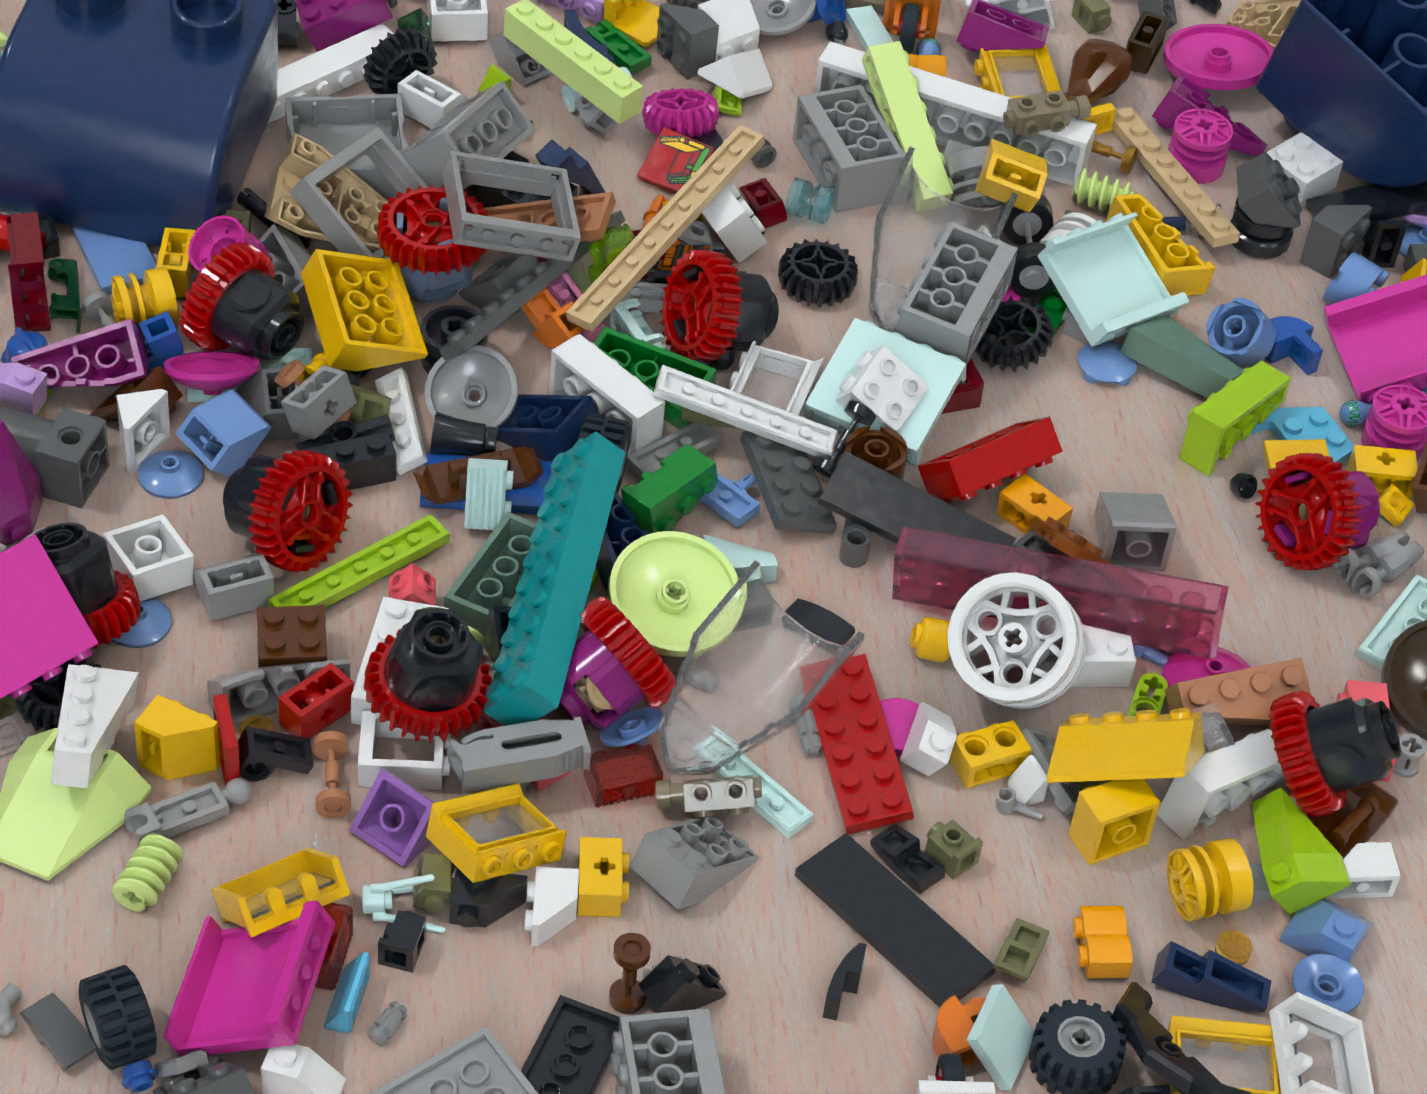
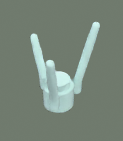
M429 874L387 883L363 885V913H373V922L387 921L393 923L396 915L386 913V909H393V895L413 892V885L431 882L435 879L434 875ZM426 922V931L441 934L446 932L445 927Z

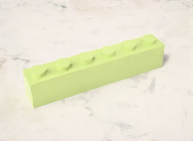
M521 0L505 9L503 36L619 124L641 112L643 86L530 0Z
M900 41L868 46L861 61L879 113H882L887 127L890 131L894 132L897 143L907 154V165L904 166L903 179L913 212L946 206L953 195V182L946 174L944 156L938 151L935 142V130L929 125L926 105L924 101H921L918 93L917 79L915 76H912L909 68L908 53L903 50Z

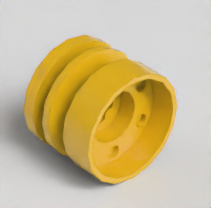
M166 267L145 270L143 272V285H139L134 273L127 274V287L121 275L111 278V304L116 323L131 318L142 332L139 325L140 322L168 311L176 330L179 329V313L175 291Z
M1228 837L1209 841L1203 845V848L1198 845H1191L1187 849L1183 847L1176 848L1169 853L1167 859L1168 887L1172 901L1184 920L1189 922L1198 921L1202 917L1206 919L1212 918L1217 912L1226 915L1244 911L1251 906L1254 888L1252 871L1242 846L1235 839Z

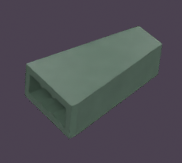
M1166 314L1130 327L1120 351L1125 356L1206 398L1213 392L1217 393L1223 389L1228 381L1235 380L1244 371Z

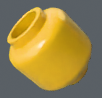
M926 616L920 623H914L909 645L910 648H914L917 657L939 663H944L949 659L948 628L950 621Z

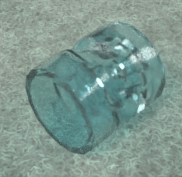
M795 177L786 198V213L800 218L807 215L808 220L825 225L833 207L835 189L821 184L813 187L811 181ZM812 197L815 198L813 205L810 204Z

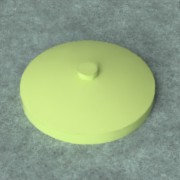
M662 531L651 533L635 540L618 556L608 581V600L623 612L626 618L647 639L657 654L665 656L686 657L710 650L728 635L740 611L741 587L732 564L714 545L700 537L684 532Z

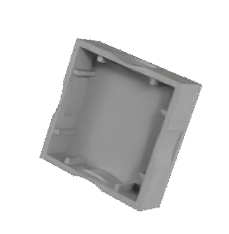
M401 94L358 95L353 97H285L287 145L294 133H297L322 146L335 156L376 127H379L400 154L408 148L404 137V115ZM367 154L347 167L382 197L396 196L398 191Z

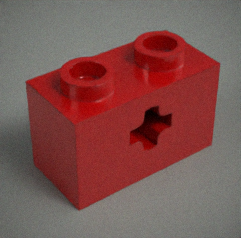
M332 662L278 697L279 724L291 735L311 738L351 711V695L354 689V682Z

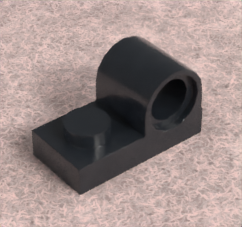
M246 726L237 741L239 746L240 777L247 781L256 782L264 780L272 774L275 768L308 774L314 766L309 738Z

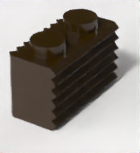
M1147 11L1142 13L1126 45V50L1133 55L1132 71L1143 74L1148 73L1164 43V36L1169 21L1166 17Z

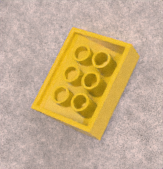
M315 249L303 268L301 277L329 367L341 370L362 371L426 358L428 352L398 262L393 264L390 259Z
M1178 708L1170 710V714L1157 715L1156 710L1138 711L1136 716H1123V712L1114 711L1104 713L1099 718H1090L1088 713L1072 714L1069 716V719L1059 726L1047 773V783L1185 777L1205 754L1201 713H1191L1189 708Z

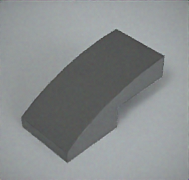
M53 992L20 1012V1015L40 1045L45 1043L63 1071L96 1051L95 1044L89 1034Z

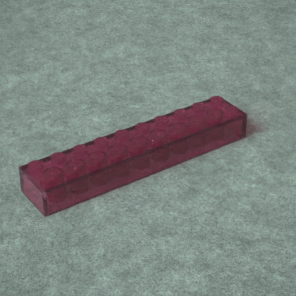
M909 527L902 528L894 553L892 599L954 610L958 601L965 593L983 579L1001 573L1018 572L1033 575L1054 587L1072 605L1083 625L1129 635L1133 645L1210 659L1217 656L1229 586ZM1014 597L1012 608L1029 609L1028 597ZM1039 599L1040 607L1048 604ZM988 615V616H986V617H991V618H997L996 615Z

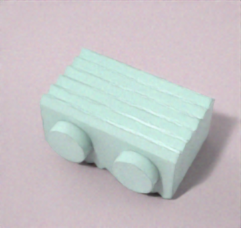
M469 458L464 528L494 531L506 513H511L512 501H506V490H512L513 471H507V460Z

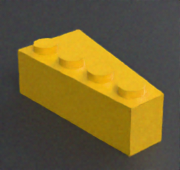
M1141 194L1115 196L1105 222L1119 213H1122L1124 216L1134 212L1137 213L1138 216L1128 226L1170 296L1182 292L1186 296L1205 294L1216 267L1210 261L1204 263L1198 257L1200 251L1193 245L1187 246L1180 239L1181 233L1175 227L1166 225L1162 221L1164 216Z

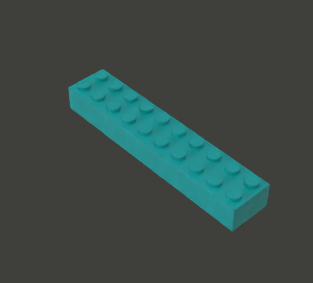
M594 432L585 439H579L571 449L565 453H559L551 463L552 473L550 480L544 488V493L546 494L543 504L537 512L538 522L536 529L530 537V542H532L530 550L523 561L524 571L521 580L516 586L517 596L508 614L510 620L507 630L501 638V644L503 645L500 655L493 666L495 671L493 680L486 691L488 701L483 712L504 726L536 721L559 706L582 619L581 613L585 608L626 454L598 432Z

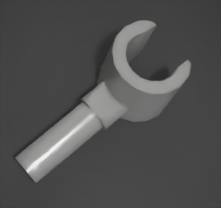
M1000 788V798H996V808L1000 814L1009 815L1016 811L1041 820L1044 812L1016 801V793L1012 788Z

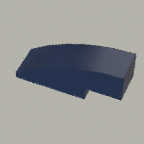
M1170 941L1157 954L1151 982L1174 993L1205 1003L1244 1011L1264 1012L1267 1009L1272 981L1211 950L1201 956Z

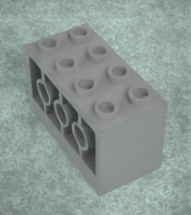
M501 81L457 105L405 149L401 155L428 187L432 184L433 188H441L444 184L443 171L450 151L503 159L527 138L535 128L505 82ZM462 183V188L465 189L472 184Z
M856 85L798 96L793 142L835 213L898 201L900 190L904 186L903 172L904 166L907 165V154L897 143L894 132L889 130L882 113L878 112L872 97L866 93L863 86Z
M950 221L945 232L940 231L934 243V252L926 254L922 264L923 271L921 275L915 274L909 288L911 293L908 297H902L897 309V313L901 315L895 324L894 331L915 343L927 344L935 351L944 355L956 356L966 363L967 366L1011 285L1018 248Z
M709 1008L620 1016L619 1031L612 1034L614 1053L610 1055L612 1075H618L619 1081L615 1088L616 1094H725Z

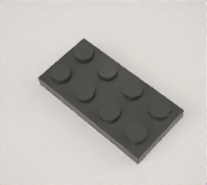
M744 430L740 441L774 528L777 530L832 534L836 527V522L831 510L818 504L823 491L808 454Z

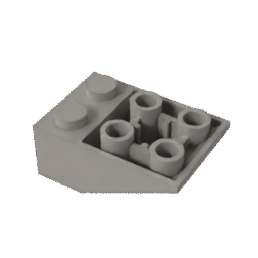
M707 816L647 832L630 867L676 909L680 910L702 902L755 863L759 856L749 849L748 844L744 840L737 838L726 829L721 820L713 816Z

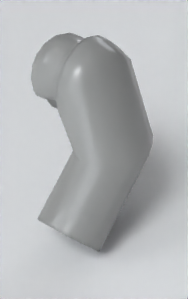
M8 983L0 992V1034L3 1036L9 1035L17 1027V1020L11 1016V1008L22 996L21 990L11 983Z

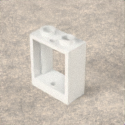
M362 711L358 755V787H372L381 769H385L414 789L442 790V776H449L450 773L448 756L444 755L448 739L452 738L450 733H448L445 742H442L439 736H434V761L374 759L376 737L402 738V730L397 727L390 731V721L379 723L380 713L373 714L371 711ZM407 733L403 738L415 739L414 734ZM420 736L419 739H428V737Z

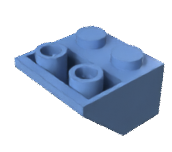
M231 389L193 408L175 434L211 471L231 476L237 469L244 467L246 461L251 458L272 427L235 390Z

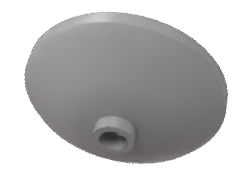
M750 0L760 26V34L775 36L796 31L812 18L817 7L815 0Z
M474 345L466 353L446 361L441 357L434 364L425 384V401L433 419H435L437 411L455 418L485 423L486 427H500L510 417L516 406L519 392L518 380L514 369L503 355L491 348ZM473 394H481L478 401H471Z

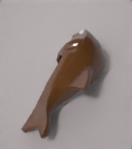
M1088 39L1076 50L1072 59L1067 92H1064L1066 99L1070 101L1073 97L1086 95L1091 105L1099 98L1113 94L1128 79L1133 65V55L1113 41Z

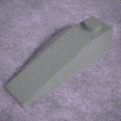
M348 659L239 669L207 681L208 703L213 710L214 695L226 694L233 725L236 728L279 712V696L331 662L350 678V662Z

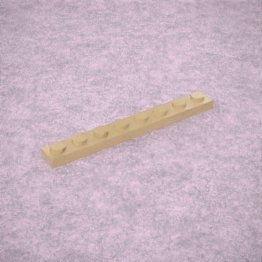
M1123 107L1116 110L1112 130L1127 147L1133 145L1139 148L1138 161L1212 248L1237 243L1240 232L1133 108Z

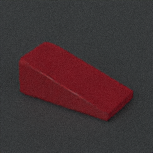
M766 178L739 187L741 195L754 212L753 216L755 215L764 228L787 220L784 202Z

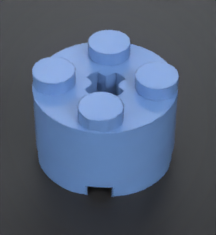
M1353 252L1339 268L1340 273L1335 280L1332 279L1322 300L1330 305L1375 291L1378 287L1381 288L1385 284L1390 273L1364 256Z
M1245 298L1231 299L1232 302L1225 305L1223 303L1220 304L1210 314L1206 324L1209 343L1212 348L1237 366L1253 367L1261 360L1263 361L1272 350L1277 329L1269 317L1251 300Z

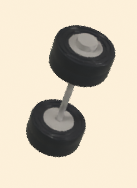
M1042 194L1040 200L1030 212L1003 202L1000 209L1002 232L1009 241L1020 245L1017 247L1010 288L1017 295L1024 298L1036 299L1044 297L1056 289L1037 256L1046 248L1045 244L1039 242L1053 227L1051 204Z

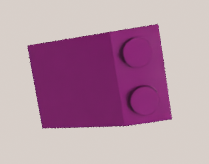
M972 0L956 42L961 43V46L969 51H980V48H983L984 51L1043 48L1049 27L986 1Z

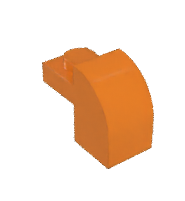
M546 287L521 307L536 327V330L532 333L533 336L546 347L554 349L586 330L567 321L566 311L574 302L571 301L565 306L560 307Z
M954 995L942 1004L938 1011L932 1038L933 1049L938 1058L940 1054H958L961 1057L963 1067L980 1061L967 1042V1037L986 997L971 999L962 1006L956 995Z

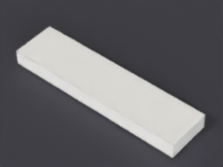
M401 367L375 380L377 392L392 398L389 419L396 439L392 441L396 452V471L399 475L428 462L408 376Z

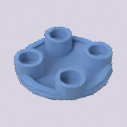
M1106 341L1091 347L1090 343L1086 344L1079 351L1077 359L1080 368L1083 370L1085 381L1089 383H1097L1099 381L1116 383L1120 386L1130 383L1131 377L1136 373L1138 363L1120 352L1123 345L1112 341Z

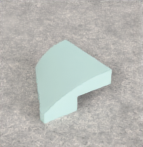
M703 535L702 539L714 545L726 556L736 571L737 576L759 573L763 583H776L778 563L773 553Z

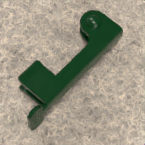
M60 258L52 259L49 261L47 276L51 280L63 282L67 287V295L51 294L50 318L52 320L56 318L77 319L76 333H80L82 309L80 308L77 261Z

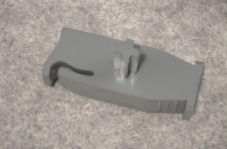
M574 717L572 720L542 719L484 729L466 736L461 740V744L454 738L448 739L447 745L448 762L462 783L463 793L504 787L520 783L522 792L525 793L526 787H530V782L555 778L580 767L582 770L590 768V745L581 717Z

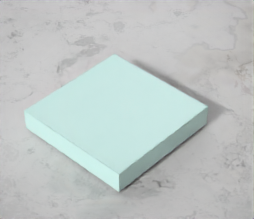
M1003 984L992 985L967 1037V1042L999 1090H1011L1031 1047L1034 1031Z

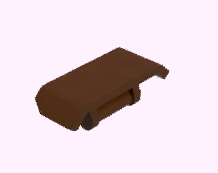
M520 446L416 467L413 473L421 494L425 499L434 504H445L466 499L469 458L507 460V471H513L512 490L533 484L542 476L543 469L534 449Z
M1373 782L1348 789L1346 793L1347 799L1343 808L1334 813L1319 816L1313 822L1343 859L1357 843L1368 842L1388 820L1398 804V799Z

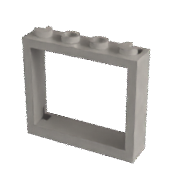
M376 127L303 177L290 191V194L339 252L385 259L386 256H384L383 249L380 248L372 253L318 189L320 185L365 154H367L398 192L406 194L408 187L414 191L417 190L419 185L422 188H429L379 127Z
M450 151L443 171V180L454 244L573 261L581 236L567 169ZM554 174V175H560V176H559V179L557 180V179H556V176H551V175ZM462 183L551 197L557 227L467 213Z

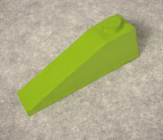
M1281 787L1251 802L1262 869L1271 897L1289 915L1352 885L1343 857Z

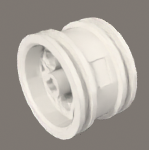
M1018 572L1001 573L983 579L971 587L958 601L951 615L948 628V650L954 667L962 679L975 691L1001 706L1014 709H1031L1053 702L1065 694L1075 683L1084 664L1086 636L1081 619L1072 605L1049 583L1033 575ZM1014 597H1028L1029 609L1012 608ZM1039 599L1048 604L1040 607ZM988 615H996L998 618L996 628L991 631H984L982 628L983 619ZM1048 618L1054 619L1056 621L1055 631L1049 635L1041 634L1040 624L1042 621ZM1015 638L1023 640L1019 646L1013 643ZM1063 643L1062 649L1060 650L1057 646ZM985 648L991 664L978 668L974 655ZM1053 652L1058 657V660L1047 673L1040 668L1044 660ZM1013 667H1021L1023 670L1022 679L1015 684L1009 683L1007 680L1008 671ZM994 675V683L985 677Z

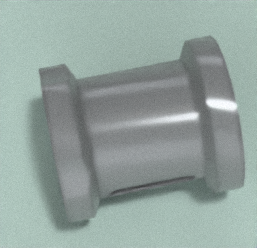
M1406 733L1399 737L1401 755L1399 758H1396L1397 761L1393 772L1398 776L1410 778L1418 773L1420 768L1419 759L1425 755L1427 744L1420 736ZM1409 743H1412L1410 750L1408 751L1407 746ZM1408 760V768H1404Z

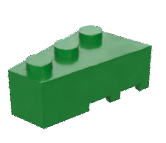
M685 444L660 462L662 467L654 473L647 470L641 474L640 479L642 481L631 487L627 484L621 488L622 500L636 517L635 523L641 530H646L648 534L673 531L676 523L684 515L690 514L704 494L711 493L717 485L716 463L688 444Z

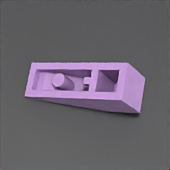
M0 363V405L37 415L47 401V373L20 363Z

